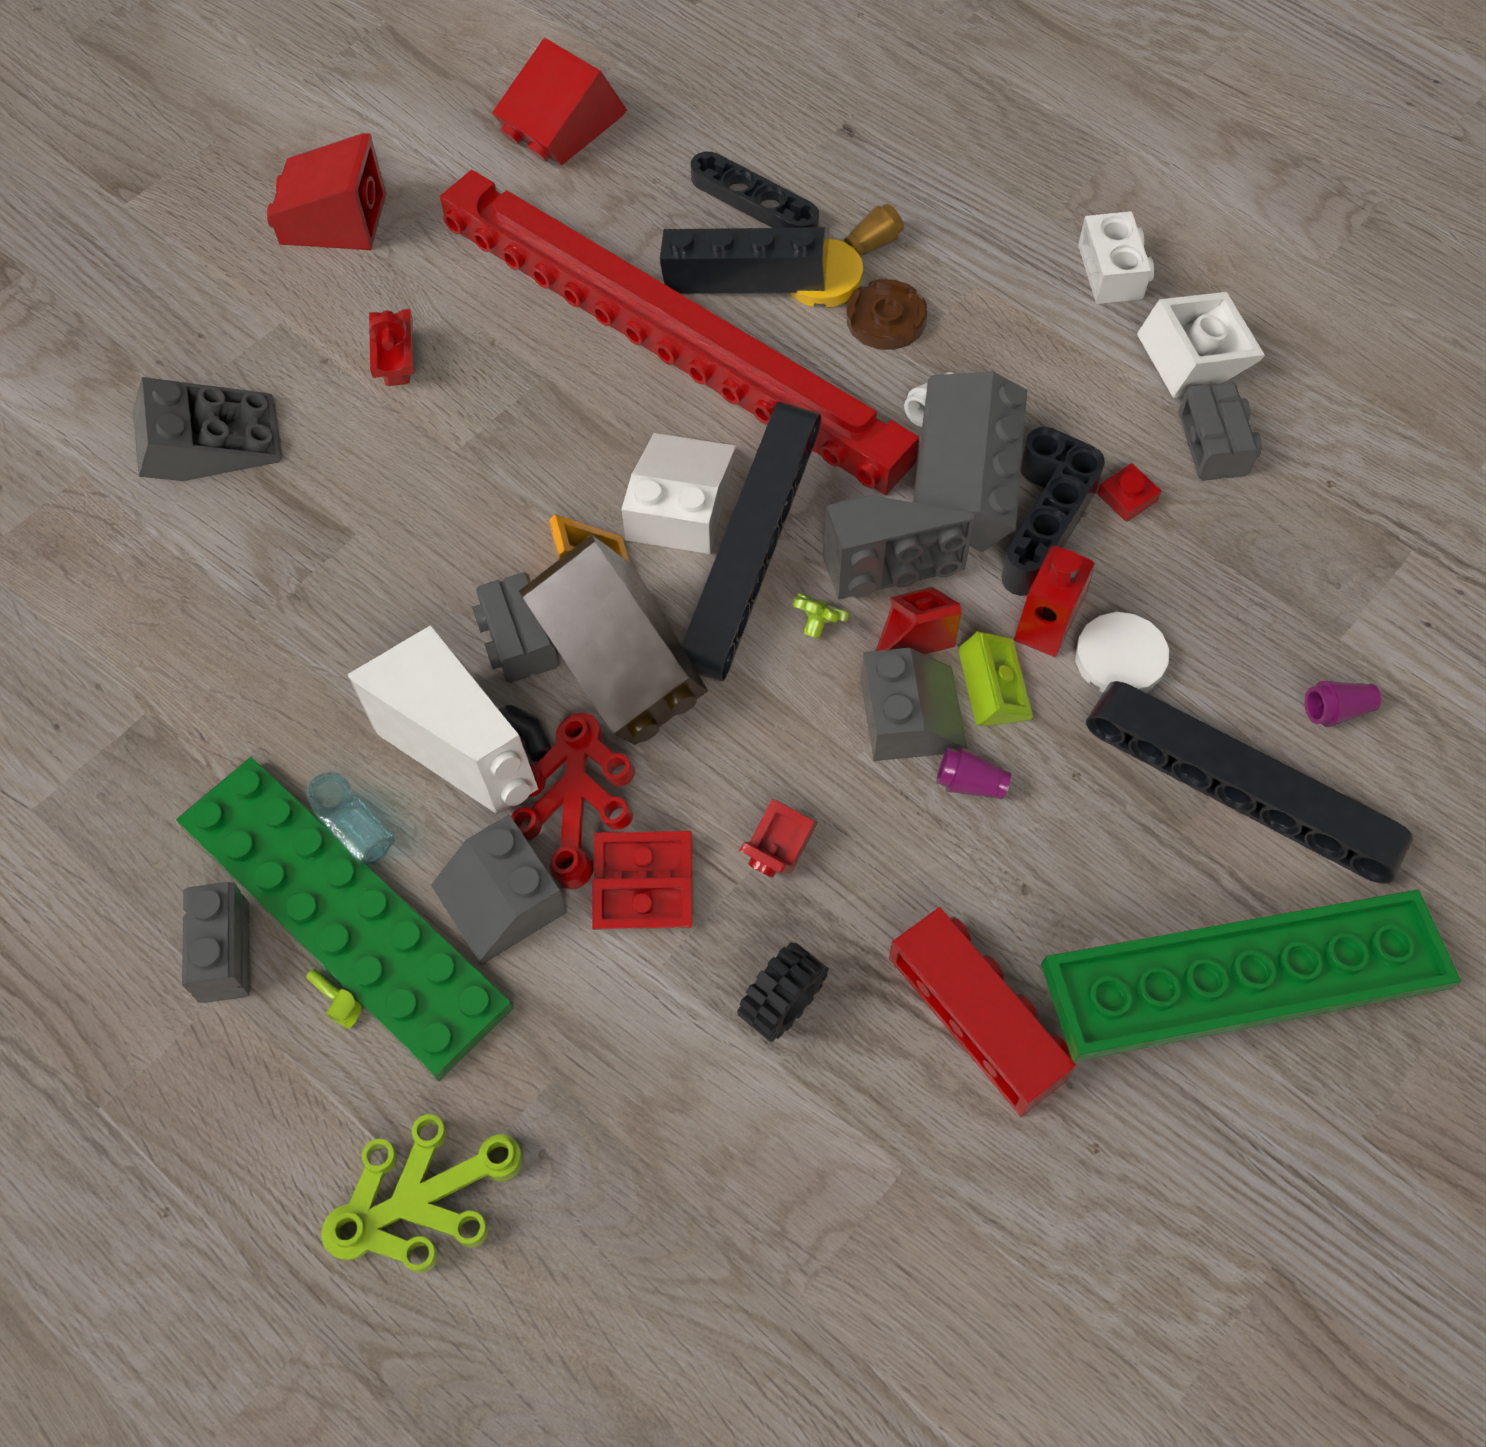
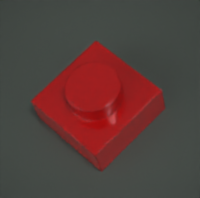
M1131 463L1102 482L1097 495L1124 521L1128 522L1156 503L1162 490Z

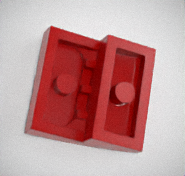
M691 831L594 833V879H592L593 930L692 928Z

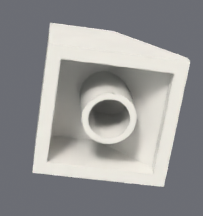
M1227 292L1159 299L1137 333L1173 398L1184 396L1186 389L1190 386L1209 385L1213 387L1214 384L1224 383L1258 363L1265 356Z

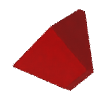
M933 587L890 597L891 609L876 651L912 648L923 654H929L955 647L962 614L960 603Z

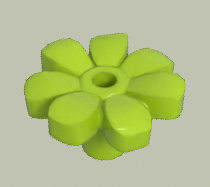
M798 593L797 597H794L792 604L793 607L803 610L808 616L803 633L820 639L825 623L830 621L837 623L838 620L847 622L850 612L830 606L828 601L814 599L812 596Z

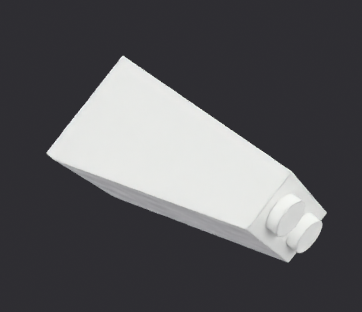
M431 625L347 674L373 729L380 737L497 815L511 806L521 804L531 793L538 790L518 733Z

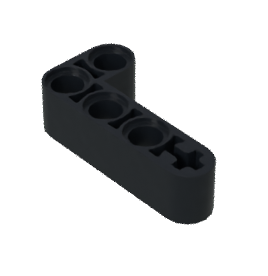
M1038 427L1028 434L1022 455L1021 474L1031 483L1045 489L1007 550L1001 579L1005 589L1012 594L1019 596L1028 595L1052 546H1059L1061 548L1065 546L1095 496L1105 464L1104 455L1096 447L1049 427Z

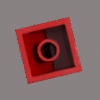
M544 37L492 114L502 125L499 129L500 132L510 141L517 145L520 141L528 144L527 149L540 160L546 162L550 158L562 166L620 119L627 109L601 70Z
M361 133L287 158L282 175H278L276 179L274 201L267 208L268 225L274 228L279 245L356 250L372 249L386 197V190L371 134Z

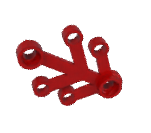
M575 713L565 718L556 730V744L535 765L530 764L538 790L531 793L528 797L541 793L546 784L545 780L565 761L566 773L532 808L521 807L511 815L519 829L523 821L531 818L530 824L526 828L520 829L526 840H531L540 833L542 825L563 804L560 848L551 857L550 872L567 889H578L584 886L593 874V863L581 849L584 799L600 812L601 819L612 830L626 828L633 819V811L624 799L612 797L586 774L587 757H589L602 767L603 774L614 786H625L635 776V767L628 757L621 753L614 754L601 742V726L592 715L587 713ZM582 730V732L577 737L573 738V736L577 732ZM625 765L621 773L613 775L616 767ZM623 808L619 817L610 819L614 810ZM574 858L570 867L562 869L566 862Z

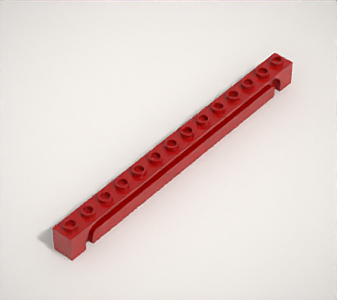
M471 169L440 195L444 223L453 233L463 235L474 242L482 251L492 253L505 261L513 270H520L533 278L542 288H549L562 296L573 307H580L593 315L602 325L611 326L624 334L633 344L645 347L656 354L664 363L674 365L689 374L698 384H705L715 390L729 403L737 404L754 414L763 424L768 425L777 402L820 412V429L812 451L822 456L828 464L835 467L838 466L856 477L862 485L874 488L886 496L915 465L919 443L918 435L893 420L885 424L877 419L876 410L508 190L503 193L496 191L495 183Z

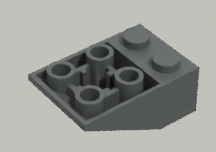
M147 377L141 378L133 409L139 477L187 481L280 462L281 456L272 394Z
M873 495L826 505L823 558L838 600L852 596L856 598L865 597L873 591L894 586L907 587L919 580L936 576L949 577L958 571L965 570L975 521L973 513Z

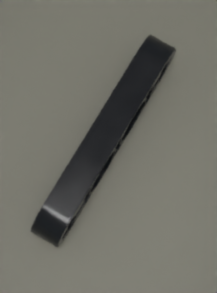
M701 152L691 160V181L695 187L769 227H819V210L817 206L793 192L715 152ZM733 184H745L748 186L743 191H734L729 187ZM765 200H775L780 204L773 208H767L760 203Z

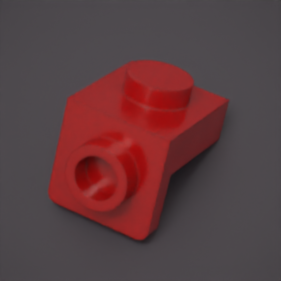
M772 799L750 842L744 841L739 851L751 857L748 862L750 867L769 877L774 878L776 872L792 874L818 821L777 799Z

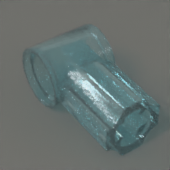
M326 772L316 776L309 783L307 800L315 817L333 834L359 865L363 863L365 865H374L387 855L389 848L395 843L394 837L352 791L348 780L344 776L335 772ZM331 797H343L339 804L335 806H323V803Z

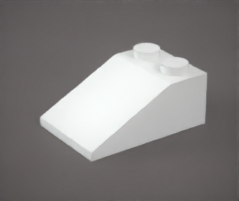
M653 433L631 474L621 509L625 540L711 554L737 451L736 446Z

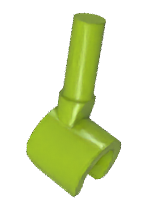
M316 969L309 971L306 978L332 1001L325 1015L338 1025L351 1029L362 1013V1005L355 1000L349 991L339 990L337 987H334Z

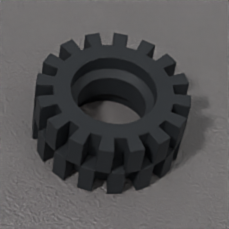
M789 943L787 948L783 947L779 951L776 958L772 957L768 962L767 968L764 971L761 970L756 976V982L749 986L746 991L748 994L742 998L739 1004L738 1016L768 1041L773 1042L776 1038H780L785 1030L788 1031L793 1026L795 1019H799L804 1013L805 1007L812 1003L814 1000L813 996L820 991L823 986L821 983L827 978L829 968L798 943Z

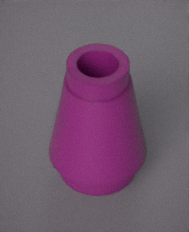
M1320 681L1315 687L1307 690L1304 705L1307 716L1313 723L1332 727L1378 710L1381 705V694L1378 687L1372 683Z
M948 747L942 758L936 783L945 786L946 792L1003 799L1010 784L1011 772L1002 770L1001 767L963 747H960L958 750Z

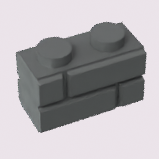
M1234 382L1214 384L1213 387L1209 385L1190 386L1185 391L1178 412L1199 479L1205 481L1221 479L1223 476H1226V478L1246 476L1250 473L1256 458L1261 455L1262 450L1259 433L1252 432L1249 425L1250 405L1248 400L1240 398Z
M525 572L506 577L502 582L497 580L478 586L476 591L480 605L472 607L480 633L489 630L492 641L484 643L493 670L501 667L506 682L510 683L530 677L532 673L537 675L556 669L559 665L554 644L519 592L520 589L531 582L529 574Z
M234 882L200 885L183 889V910L186 912L183 916V987L191 993L198 1003L249 996V902L241 894V891Z

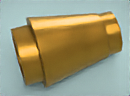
M887 203L882 207L877 205L844 238V242L854 247L860 256L896 241L899 238V233L904 230L902 218L892 205Z

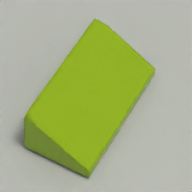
M977 631L959 647V656L976 725L991 726L1029 721L1033 718L1013 638Z

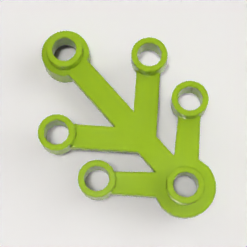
M422 1115L412 1126V1137L415 1142L392 1198L372 1207L384 1174L392 1171L397 1163V1152L390 1142L385 1139L371 1140L363 1148L362 1162L365 1167L350 1203L335 1208L323 1223L321 1238L325 1249L333 1257L343 1261L356 1260L370 1251L404 1263L413 1273L423 1274L430 1271L437 1262L438 1252L428 1238L416 1236L407 1241L381 1230L400 1219L453 1236L462 1246L467 1248L481 1245L488 1235V1225L481 1214L472 1210L459 1214L432 1205V1203L486 1176L496 1182H505L513 1179L520 1172L523 1165V1153L518 1143L512 1137L505 1134L493 1135L483 1142L478 1155L423 1182L435 1150L446 1140L447 1131L441 1119L436 1115ZM430 1124L438 1126V1133L433 1139L428 1141L421 1139V1131L425 1126ZM497 1147H505L509 1152L507 1159L499 1164L492 1163L490 1161L491 1152ZM378 1149H387V1160L381 1165H372L371 1157L373 1153ZM470 1220L478 1221L480 1229L477 1235L472 1238L462 1237V1226ZM347 1222H356V1234L349 1240H341L340 1229ZM418 1246L428 1247L429 1255L426 1261L418 1265L412 1264L410 1259L412 1251Z

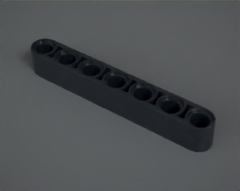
M777 402L773 409L682 643L684 651L697 673L701 676L723 682L729 673L815 445L821 424L820 412L783 402Z
M1119 681L1110 682L1086 719L1089 731L1100 740L1372 882L1381 884L1392 882L1412 843L1413 836L1411 832L1399 822L1127 683Z

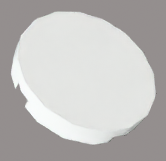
M1113 612L1100 615L1085 626L1076 644L1075 662L1081 676L1089 684L1091 681L1094 685L1100 687L1099 691L1102 693L1107 685L1114 681L1127 683L1148 693L1160 682L1168 667L1169 647L1163 633L1150 621L1131 613Z

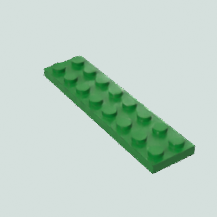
M249 757L176 819L181 828L346 991H349L355 1000L438 1082L514 1009L512 1003L252 757Z
M1419 889L1048 955L1041 963L1073 1062L1450 990L1461 982Z

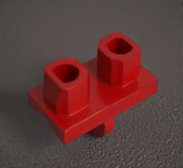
M403 309L395 314L389 310H385L382 313L369 312L370 372L372 378L383 377L387 386L410 383V374H414L413 317L411 310Z

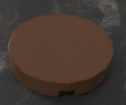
M878 279L869 282V286L862 290L860 286L852 293L847 302V326L852 336L864 345L880 350L899 349L909 346L921 336L926 327L927 304L924 298L921 300L916 295L917 290L911 285L898 280Z

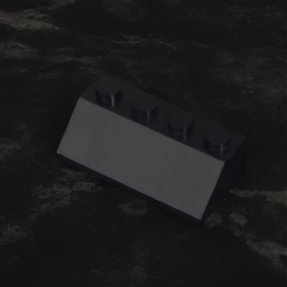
M829 227L664 229L660 252L664 284L680 294L825 291Z

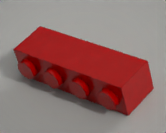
M938 907L892 941L889 960L1017 1114L1022 1117L1066 1083L1076 1068V1064L1072 1061L1068 1045L1056 1034L1050 1035L1037 1020L1038 1013L1032 1003L1022 994L1015 995L1003 981L1004 974L996 961L989 955L982 956L970 942L971 936L964 924L954 916L949 918L941 907Z

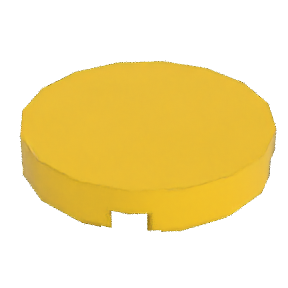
M829 238L825 291H797V293H790L791 296L802 304L815 307V303L825 304V308L848 302L852 293L862 285L863 263L861 256L854 247L847 243Z

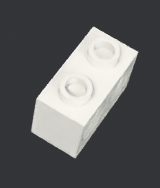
M1132 211L1085 216L1078 247L1096 304L1143 299L1148 282H1151L1154 277V263L1152 258L1146 255L1144 233L1141 227L1137 228Z

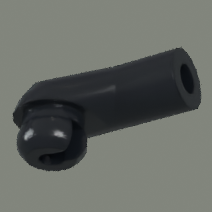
M505 705L498 709L518 735L523 737L532 761L538 762L551 750L552 747L543 724L537 716L514 705Z

